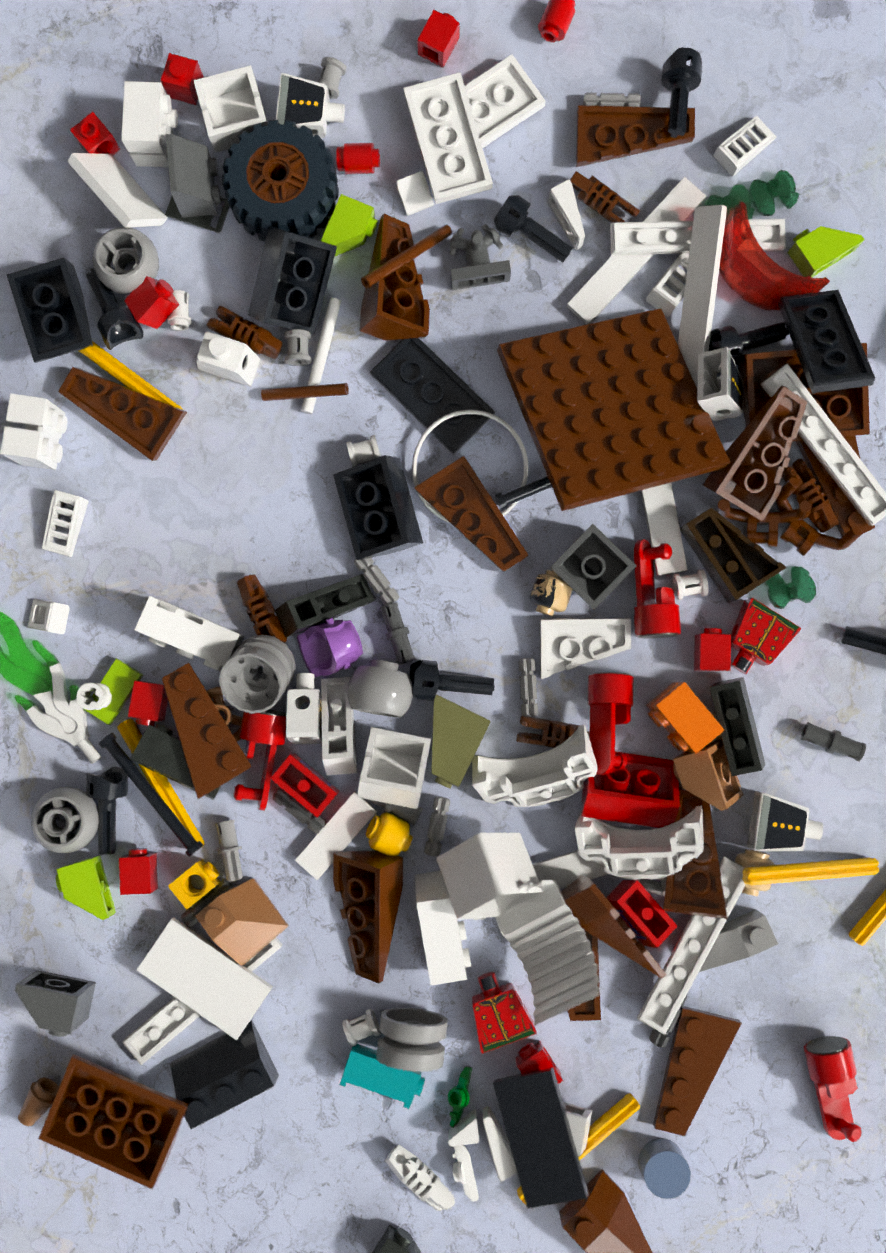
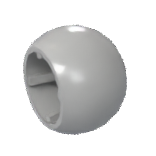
M125 227L111 229L99 238L94 247L92 263L95 273L106 287L116 293L130 294L142 284L146 276L154 279L157 276L159 270L157 250L153 242L136 229ZM112 260H113V265H114V267H115V270H113V269L110 267V266H111V263H112ZM135 262L131 270H124L127 263Z
M372 660L371 666H359L351 676L347 689L349 704L353 710L401 718L409 709L413 699L412 680L408 674L398 671L399 664Z
M59 787L52 789L37 801L32 811L31 828L33 834L44 848L52 852L72 853L85 847L98 831V806L93 798L87 797L86 792L78 788ZM70 802L76 807L80 814H78L76 810L72 807L65 806V804ZM58 814H62L66 818L64 829H61L56 824ZM79 820H81L79 832L77 834H71V832L77 828Z

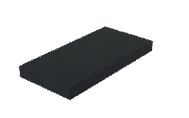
M839 290L780 297L778 306L812 393L873 385L875 375Z
M419 338L402 339L370 371V375L426 429L439 418L460 410H480L495 414V411ZM476 414L454 416L441 422L430 433L447 450L455 455L491 418Z
M554 1068L495 1079L493 1086L527 1209L586 1199L589 1192Z

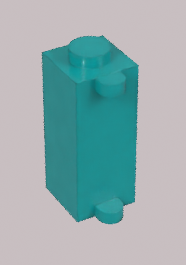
M360 1044L353 1046L339 1085L345 1087L346 1083L370 1090L404 1102L403 1107L409 1109L414 1095L420 1096L424 1086L425 1078L421 1077V1071H406L388 1067L376 1059L377 1050Z

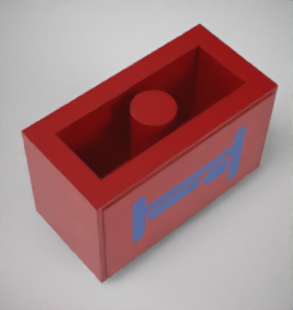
M295 753L290 754L270 778L317 818L340 792L339 789Z
M622 880L606 897L620 916L618 917L630 927L636 935L635 938L643 946L658 948L678 927L638 880Z

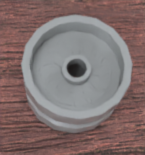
M391 1008L382 1011L379 1031L385 1037L378 1040L376 1059L383 1065L399 1070L415 1072L438 1070L443 1067L445 1047L439 1041L446 1038L448 1019L436 1012L416 1008Z

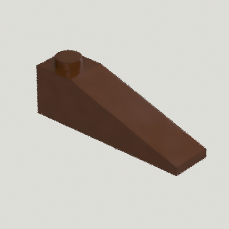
M386 214L381 216L369 273L414 245L409 224ZM414 259L373 286L365 288L361 304L360 332L385 341L426 337L429 334L430 307L428 299L423 298L421 290L423 279L421 274H417Z
M781 385L725 451L730 461L729 465L726 468L710 472L703 486L763 521L780 494L782 487L780 481L784 468H788L790 461L788 457L793 439L797 438L807 401Z
M376 850L336 852L333 854V883L335 891L341 893L344 908L340 912L342 919H347L351 934L347 941L355 974L379 984L383 982L403 889V857L388 856Z
M580 875L561 892L565 904L572 911L573 916L578 919L581 928L663 979L667 975L643 944L636 940V935L630 927L618 917L620 915L612 904L586 876Z
M603 1169L586 1184L589 1192L586 1199L569 1201L559 1211L562 1228L586 1253H653L624 1191Z

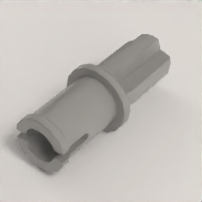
M235 819L215 823L220 850L217 852L218 854L222 853L226 880L228 882L237 881L243 877L238 852L239 849H242V846H238L234 824Z

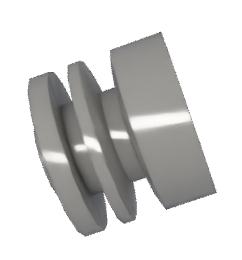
M256 635L246 639L221 669L219 683L222 694L231 705L240 711L253 714L271 709L278 702L294 677L296 665L292 652L285 643L276 637Z

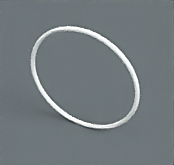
M460 410L439 418L423 433L414 451L412 476L414 486L416 487L419 485L416 472L417 457L427 435L441 422L454 416L465 414L486 416L506 427L516 439L524 461V475L521 487L527 483L528 458L520 437L504 420L485 411ZM418 494L424 505L434 515L448 522L420 494ZM518 501L510 504L506 510L501 512L502 515L505 516L511 511Z

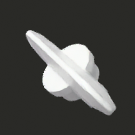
M464 1145L452 1146L455 1149L453 1158H457L458 1161L454 1162L452 1167L454 1180L463 1184L464 1192L472 1202L477 1201L479 1194L470 1154Z

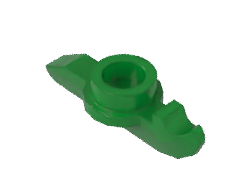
M469 1066L465 1067L461 1072L458 1085L454 1086L448 1093V1102L453 1107L449 1114L451 1116L450 1127L452 1128L458 1124L463 1115L464 1108L469 1103L468 1088L472 1073V1067Z

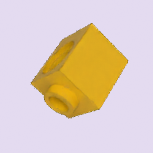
M201 859L169 884L168 887L187 910L221 881L218 879L219 872L211 862L208 861L206 863ZM192 875H199L203 879L204 886L202 889H196L192 886Z

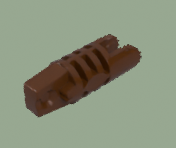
M576 171L570 179L573 188L579 192L577 198L610 223L625 222L612 212L616 205L633 217H636L640 212L638 208L593 175L590 179H587Z
M219 306L216 310V315L222 321L210 318L206 324L207 328L215 333L248 345L254 353H261L273 359H276L281 353L282 341L272 336L271 332L247 319L244 320L242 316L222 306Z
M800 458L792 463V467L784 468L782 478L785 483L792 477L799 481L800 486L792 494H796L795 499L799 504L802 501H809L812 508L808 518L820 533L826 532L839 524L829 499L825 500L824 496L826 494L821 490L819 484H815L817 480L805 461Z
M248 575L239 579L237 585L242 597V604L244 607H247L246 613L249 615L251 623L255 624L253 628L256 635L276 637L285 643L287 638L278 617L274 615L275 609L272 606L271 600L267 599L269 596L263 586H261L256 575Z
M521 715L520 724L522 726L540 729L541 733L520 732L517 734L516 741L555 748L570 738L578 729V726L581 725Z

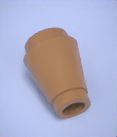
M40 1078L38 1081L33 1082L18 1115V1120L25 1126H33L52 1106L59 1086L49 1078Z

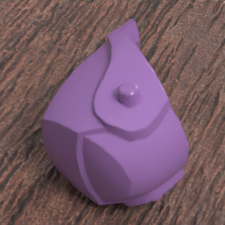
M329 618L326 622L311 626L304 633L297 636L302 658L309 673L314 674V677L331 675L343 669L347 670L363 654L360 637L351 620L344 621L342 619L333 620V618Z

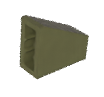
M437 694L434 698L432 774L437 776L435 782L451 789L453 784L458 787L460 786L491 721Z

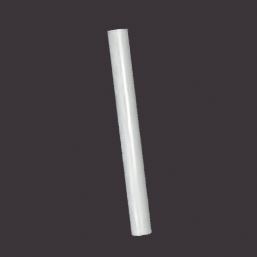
M337 298L329 299L307 386L320 385L341 300ZM316 397L304 398L301 411L312 414Z

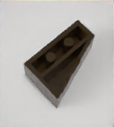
M712 507L680 528L681 533L727 603L738 600L787 568L764 552L761 546L754 544L744 536L741 530Z

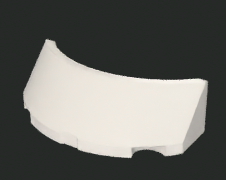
M585 725L578 726L575 733L562 744L537 755L513 759L474 756L472 759L473 787L485 802L496 804L500 801H510L514 804V807L540 806L570 797L583 789V782L588 777H594L598 771Z
M695 806V809L681 820L656 829H624L607 824L599 819L582 817V811H580L575 825L579 855L587 862L592 860L606 868V873L625 879L652 880L675 874L681 871L682 866L693 858H698L704 848L702 806Z

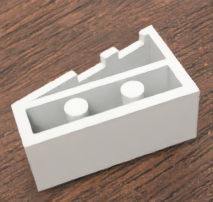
M149 596L135 628V631L150 636L148 641L162 647H166L167 644L177 648L176 653L193 659L194 655L205 659L204 665L218 671L226 664L244 638L242 634Z
M441 871L416 874V905L430 985L467 980L466 967H471L469 948L463 949L461 940L467 939L464 921L458 922Z

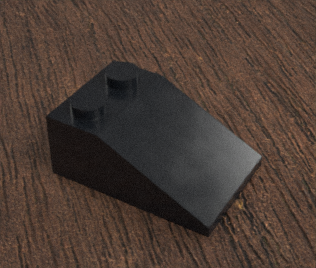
M63 257L6 274L35 363L93 346L82 289L75 267Z

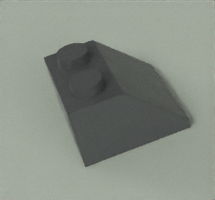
M165 134L170 191L182 218L205 215L218 216L216 204H221L219 186L214 185V176H218L216 158H211L205 145L173 134Z
M592 524L550 568L594 610L637 565Z
M37 970L17 983L15 991L40 1029L49 1030V1034L53 1036L64 1037L68 1034L70 1035L88 1019L96 982Z

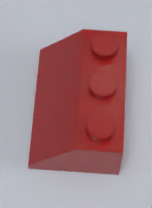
M624 753L627 757V765L624 769L613 768L606 775L595 774L594 777H588L583 783L582 817L660 828L673 824L680 808L679 780L674 775V761L670 759Z

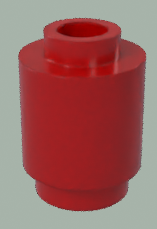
M574 0L548 1L538 24V30L543 39L553 43L562 41L565 38L575 15Z
M344 143V146L337 147L338 171H345L346 174H374L375 168L380 167L379 149H374L373 143Z

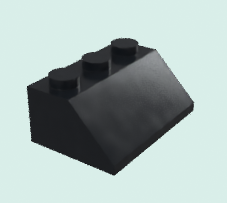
M269 226L248 315L263 323L289 329L306 330L311 334H315L337 246Z
M384 455L333 474L356 560L391 554L423 544L400 458Z
M253 1021L247 1024L237 1040L225 1034L170 1063L176 1099L189 1104L184 1117L190 1130L274 1087L279 1076Z

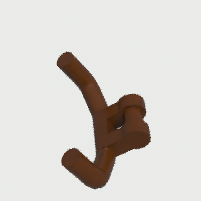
M794 477L790 478L781 487L780 494L775 501L780 512L793 509L787 498L800 486L799 481ZM804 520L787 522L788 525L779 538L786 543L790 542L797 548L796 551L804 556L814 543L833 550H844L855 542L863 532L860 527L853 526L841 538H835L818 532Z
M721 499L718 502V513L724 518L748 523L747 538L754 544H768V546L773 547L778 545V524L806 519L810 515L812 508L809 501H802L798 509L768 512L763 521L744 510L730 507V503L726 499ZM757 525H769V532H757Z

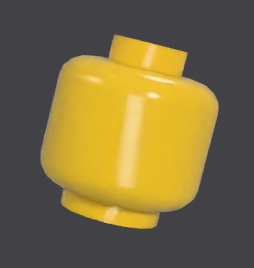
M382 813L380 816L375 815L370 821L365 835L368 838L370 848L388 856H397L401 851L406 852L413 839V836L410 835L409 823L391 813Z

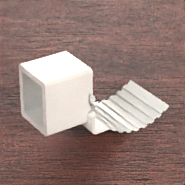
M479 833L436 858L457 920L472 918L473 920H484L486 917H495L500 932L509 941L512 949H515L517 952V957L522 961L523 968L528 974V981L532 986L531 993L534 995L533 1006L535 1007L533 1017L535 1018L534 1025L599 996L598 967L595 964L594 952L590 948L591 944L585 936L586 933L579 925L578 919L573 916L572 911L565 904L557 882L555 880L538 881L521 833Z

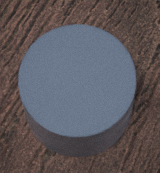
M664 1138L651 1140L644 1145L639 1154L638 1163L648 1189L655 1196L663 1199L676 1198L684 1193L689 1186L691 1172L680 1148L671 1140Z

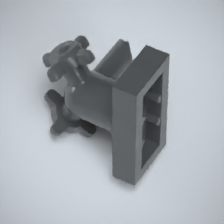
M484 224L481 228L486 234L483 236L481 231L475 230L472 232L470 240L462 238L464 232L462 228H459L457 233L453 235L450 240L451 249L449 254L454 256L458 249L465 251L467 267L451 269L452 291L510 282L511 267L509 260L490 263L487 248L492 244L496 245L498 249L503 247L500 235L494 228H489L488 225Z

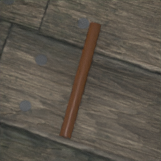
M447 224L366 274L361 278L362 285L365 288L373 286L451 236V227Z

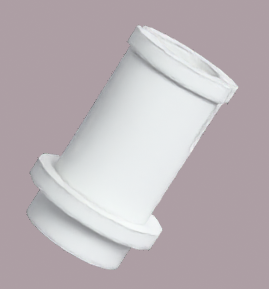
M174 290L173 295L180 305L168 317V323L171 324V329L185 331L189 329V325L192 323V319L189 317V293H185L182 290Z

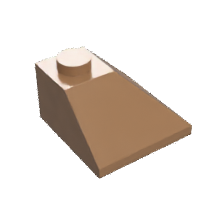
M722 739L707 744L697 754L683 752L673 758L674 775L681 782L682 788L721 811L726 810L743 796L738 777L731 776Z
M254 878L221 894L195 916L212 941L240 966L247 963L289 927Z

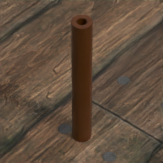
M347 383L262 389L261 397L263 401L341 396L349 394V387Z

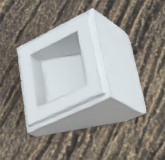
M423 171L396 181V190L407 216L434 206Z
M33 599L28 628L64 634L70 607L65 604Z
M476 1109L462 1118L454 1128L451 1127L448 1130V1144L450 1147L480 1142Z

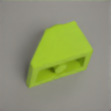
M341 194L321 241L337 246L335 256L363 246L367 237H372L377 228L378 220L375 219L374 207Z
M820 226L812 232L806 229L793 239L794 244L787 253L804 279L808 281L854 252L865 239L859 234Z
M100 855L56 869L58 873L56 875V885L58 890L63 892L64 899L101 920L107 919L116 913Z

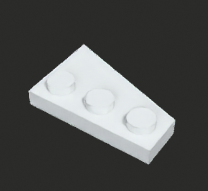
M631 618L540 619L541 679L564 670L576 668L581 664L631 649Z

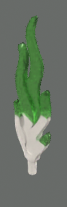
M0 612V633L6 641L10 656L5 654L0 645V673L10 683L39 700L45 708V713L31 700L22 695H16L14 697L15 700L22 705L39 729L49 735L66 740L73 746H78L91 764L95 763L101 758V755L88 739L90 734L87 728L86 710L78 704L76 697L79 690L78 686L70 685L69 701L65 674L61 663L55 655L45 648L41 642L33 640V647L44 658L47 665L45 666L37 660L26 646L16 622L8 615Z

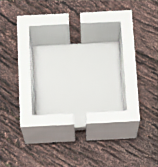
M251 65L194 80L207 133L215 152L229 149L232 143L238 144L240 142L238 136L244 131L248 134L252 132V126L261 123L262 127L268 125Z
M124 81L121 138L127 151L130 152V156L136 166L168 167L165 134H173V128L178 126L177 110L171 106L170 95H166L161 82Z
M10 393L6 421L26 424L25 429L4 428L0 454L23 466L56 470L57 462L61 461L63 455V448L59 444V438L61 439L62 433L64 434L67 429L65 412L46 398Z
M371 727L357 797L417 809L431 739Z

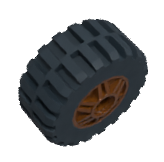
M269 120V125L262 127L261 123L252 126V132L248 134L244 131L238 136L240 142L238 144H231L228 149L230 158L226 157L222 166L224 171L222 185L236 220L239 224L243 225L245 231L251 236L256 233L258 239L263 242L266 240L269 226L303 236L307 235V237L312 238L316 235L315 229L318 226L323 229L328 224L327 214L330 216L333 214L336 207L335 200L338 199L339 195L338 179L330 150L325 148V143L319 135L313 137L310 128L302 125L299 129L296 126V122L286 120L285 124H279L278 120Z

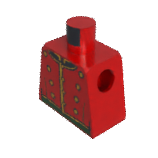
M754 598L746 599L741 606L731 632V647L739 651L731 666L739 672L747 674L754 661L762 666L770 665L799 633L801 627Z
M488 972L477 978L482 993L472 997V1004L482 1054L537 1034L534 1022L512 983L499 986L495 972Z

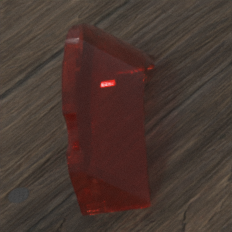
M743 201L726 213L719 272L727 285L737 292L744 301L760 309L780 311L778 306L780 297L816 293L830 282L826 277L811 278L810 276L804 277L794 274L774 262L757 242L749 224L746 204Z

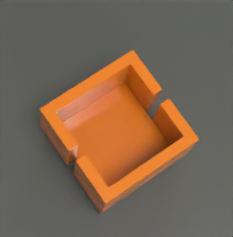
M673 682L646 705L650 710L648 713L649 718L657 727L662 726L668 731L670 735L667 736V739L677 751L681 749L683 752L697 754L724 731L723 727L685 682Z

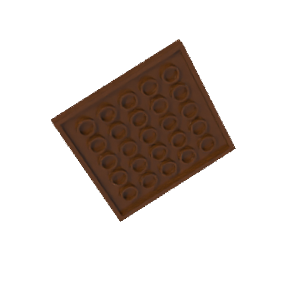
M661 308L499 344L497 349L498 355L561 511L720 470L729 465V458L708 412H705L697 402V387Z

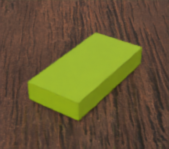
M115 659L101 681L102 684H105L110 689L112 694L111 703L101 710L86 711L107 725H111L130 697L134 681H140L143 674L122 660ZM94 692L91 697L94 698V701H98L99 697Z

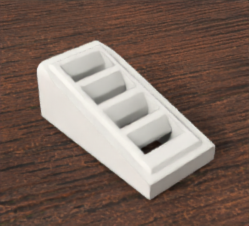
M756 116L718 146L713 157L733 177L774 141L776 136ZM755 127L765 139L761 140L752 129ZM746 134L757 144L755 147L745 137ZM738 141L749 150L747 153L737 143ZM730 148H733L741 158L738 159Z
M570 179L551 188L547 203L573 248L577 251L582 248L585 233Z
M688 253L680 254L646 297V301L656 309L661 308L666 317L670 316L684 298L685 285L672 274L686 283L687 273L678 266L681 265L685 269L688 268ZM665 283H666L667 285H669L672 289H674L676 292H678L679 294H677V293H675L673 290H671L668 286L665 285Z
M54 490L42 549L72 557L89 502L88 500ZM64 503L74 505L73 511L63 508ZM60 515L72 517L71 523L59 520ZM57 526L68 528L69 533L65 534L56 531ZM54 537L67 540L66 546L52 543Z
M486 1106L483 1108V1124L497 1177L500 1182H503L516 1174L517 1170L508 1137L491 1108Z

